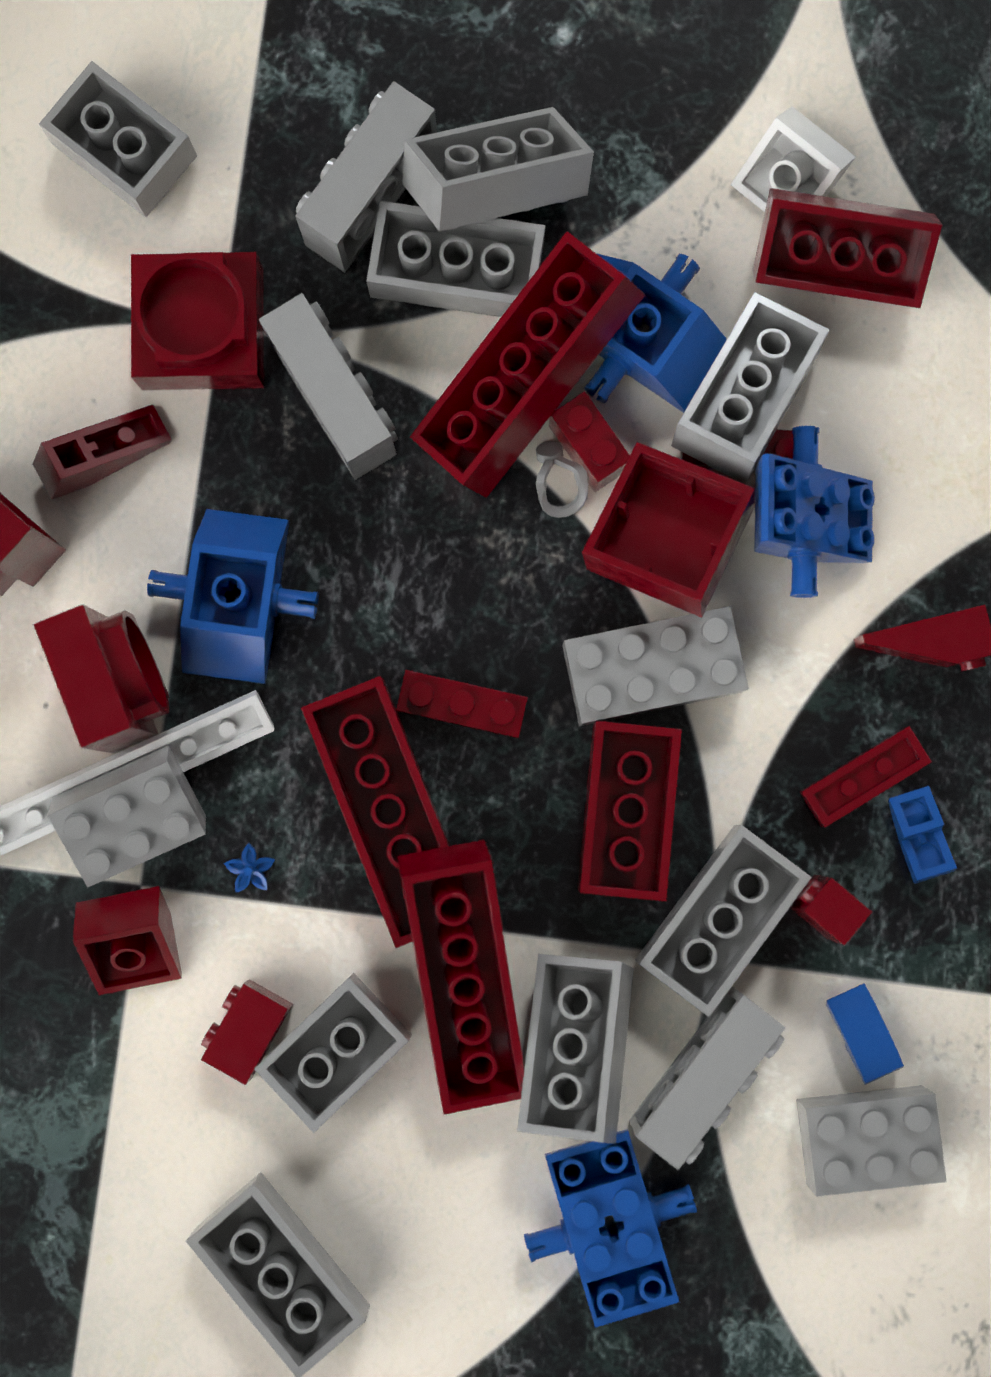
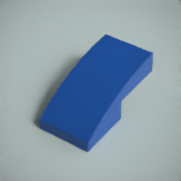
M927 786L889 798L888 803L893 823L914 884L954 872L957 866L943 834L944 822L930 787Z
M865 983L826 1000V1006L845 1041V1048L865 1085L904 1067L893 1039Z

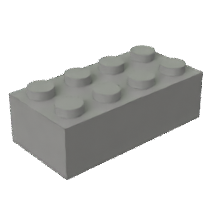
M394 81L386 92L380 91L374 97L369 107L370 114L361 126L356 124L350 130L344 143V150L337 159L331 158L326 163L320 175V183L313 192H306L296 207L297 214L295 217L305 246L344 273L375 232L379 202L396 203L406 189L402 184L404 140L437 133L435 109Z
M554 107L405 139L402 184L439 232L453 230L460 226L485 220L489 221L497 217L530 211L534 208L554 203H563L571 199L587 196L594 151Z
M380 201L366 281L370 297L502 317L541 265L545 225L495 218L439 232L420 206Z
M754 292L679 420L671 447L746 485L817 359L830 329Z
M303 293L259 318V322L271 346L355 480L397 455L393 442L398 440V437L394 431L396 429L383 407L377 411L374 409V406L377 404L372 396V389L361 372L353 375L352 372L355 371V368L350 361L351 356L341 339L337 337L331 340V337L334 335L328 325L330 323L317 301L310 305Z
M731 606L705 611L702 618L690 614L564 640L562 645L579 726L593 724L596 721H608L734 695L749 689Z
M734 825L635 961L710 1017L812 877L743 825Z
M538 954L517 1131L616 1144L634 968L619 961Z
M731 987L710 1017L705 1019L629 1119L635 1136L677 1170L680 1169L684 1162L691 1164L702 1151L704 1142L701 1140L711 1126L717 1129L731 1111V1107L728 1106L729 1102L738 1091L743 1094L753 1084L758 1074L754 1069L765 1056L769 1059L778 1051L784 1041V1037L781 1034L785 1027L734 987Z
M261 1172L199 1224L186 1240V1243L295 1377H302L366 1321L370 1304Z

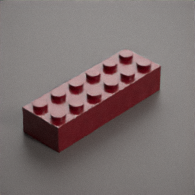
M567 231L417 426L410 438L463 486L487 498L640 303L645 294L624 274Z
M378 676L303 706L301 710L394 946L399 948L411 943L412 937L397 856L449 847L450 844L386 683L381 676Z
M485 840L397 856L443 1115L521 1099L525 1069L493 865Z

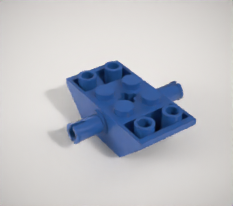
M598 254L624 274L645 296L600 352L599 356L604 359V362L589 383L585 385L584 390L593 397L599 387L604 384L597 393L598 397L596 400L605 404L623 376L629 375L684 413L727 340L702 308L681 295L695 274L699 272V265L692 259L681 273L686 266L685 262L688 256L678 254L676 260L660 281L634 262ZM644 323L649 326L648 332H641L635 327L639 328Z
M797 426L792 428L793 459L770 453L763 454L755 468L754 552L792 560L790 596L795 598L818 597L817 562L871 563L872 548L874 546L872 517L875 495L873 492V481L823 468L821 464H818L820 428H815V426Z
M206 509L192 544L188 574L181 575L158 572L157 570L150 571L149 580H153V583L165 585L147 583V594L149 597L157 596L184 600L180 623L182 673L266 684L275 617L279 613L315 619L317 608L313 605L301 603L318 605L319 593L315 591L307 592L285 589L280 584L289 520ZM234 585H237V588L241 591L240 597L231 602L225 597L226 591H233Z
M628 1129L617 1132L616 1144L586 1141L546 1153L545 1158L563 1219L560 1220V1225L524 1234L531 1262L567 1250L569 1254H574L595 1328L678 1303L679 1299L657 1228L661 1227L660 1222L689 1213H697L689 1184L656 1196H652L651 1192L647 1193ZM613 1215L615 1222H618L616 1227L612 1229L603 1227L605 1225L604 1218Z

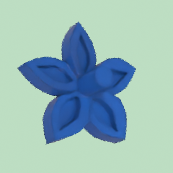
M248 843L242 851L241 859H232L224 864L231 873L239 874L235 881L236 892L246 889L250 882L259 889L268 890V882L262 872L267 871L273 865L275 859L270 857L257 859L255 848Z

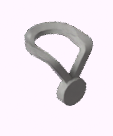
M556 441L543 442L536 448L537 460L543 463L536 479V489L540 505L549 516L556 518L570 516L580 510L587 500V471L582 465L563 457L562 445ZM553 464L572 471L578 486L577 496L571 503L565 506L557 507L547 501L546 479Z

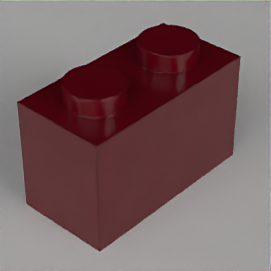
M585 391L553 412L549 419L550 429L570 458L586 469L588 483L594 492H597L621 475L630 455Z
M814 875L790 906L796 914L826 939L844 946L872 913L870 909L833 878L821 875Z
M250 979L243 983L241 988L234 985L222 1005V1008L228 1010L220 1025L215 1022L211 1025L201 1043L203 1047L207 1048L201 1060L246 1085L253 1078L256 1072L254 1068L263 1060L293 1003Z

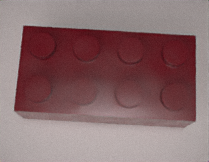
M770 188L753 266L755 283L921 308L942 223L933 213Z
M604 721L593 723L578 891L580 893L666 901L682 729Z

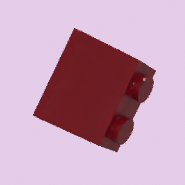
M160 886L76 903L73 943L98 995L182 979L172 917Z

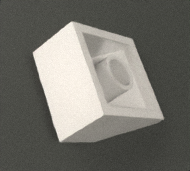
M790 107L775 118L731 183V186L765 212L770 188L827 197L856 157L794 107Z

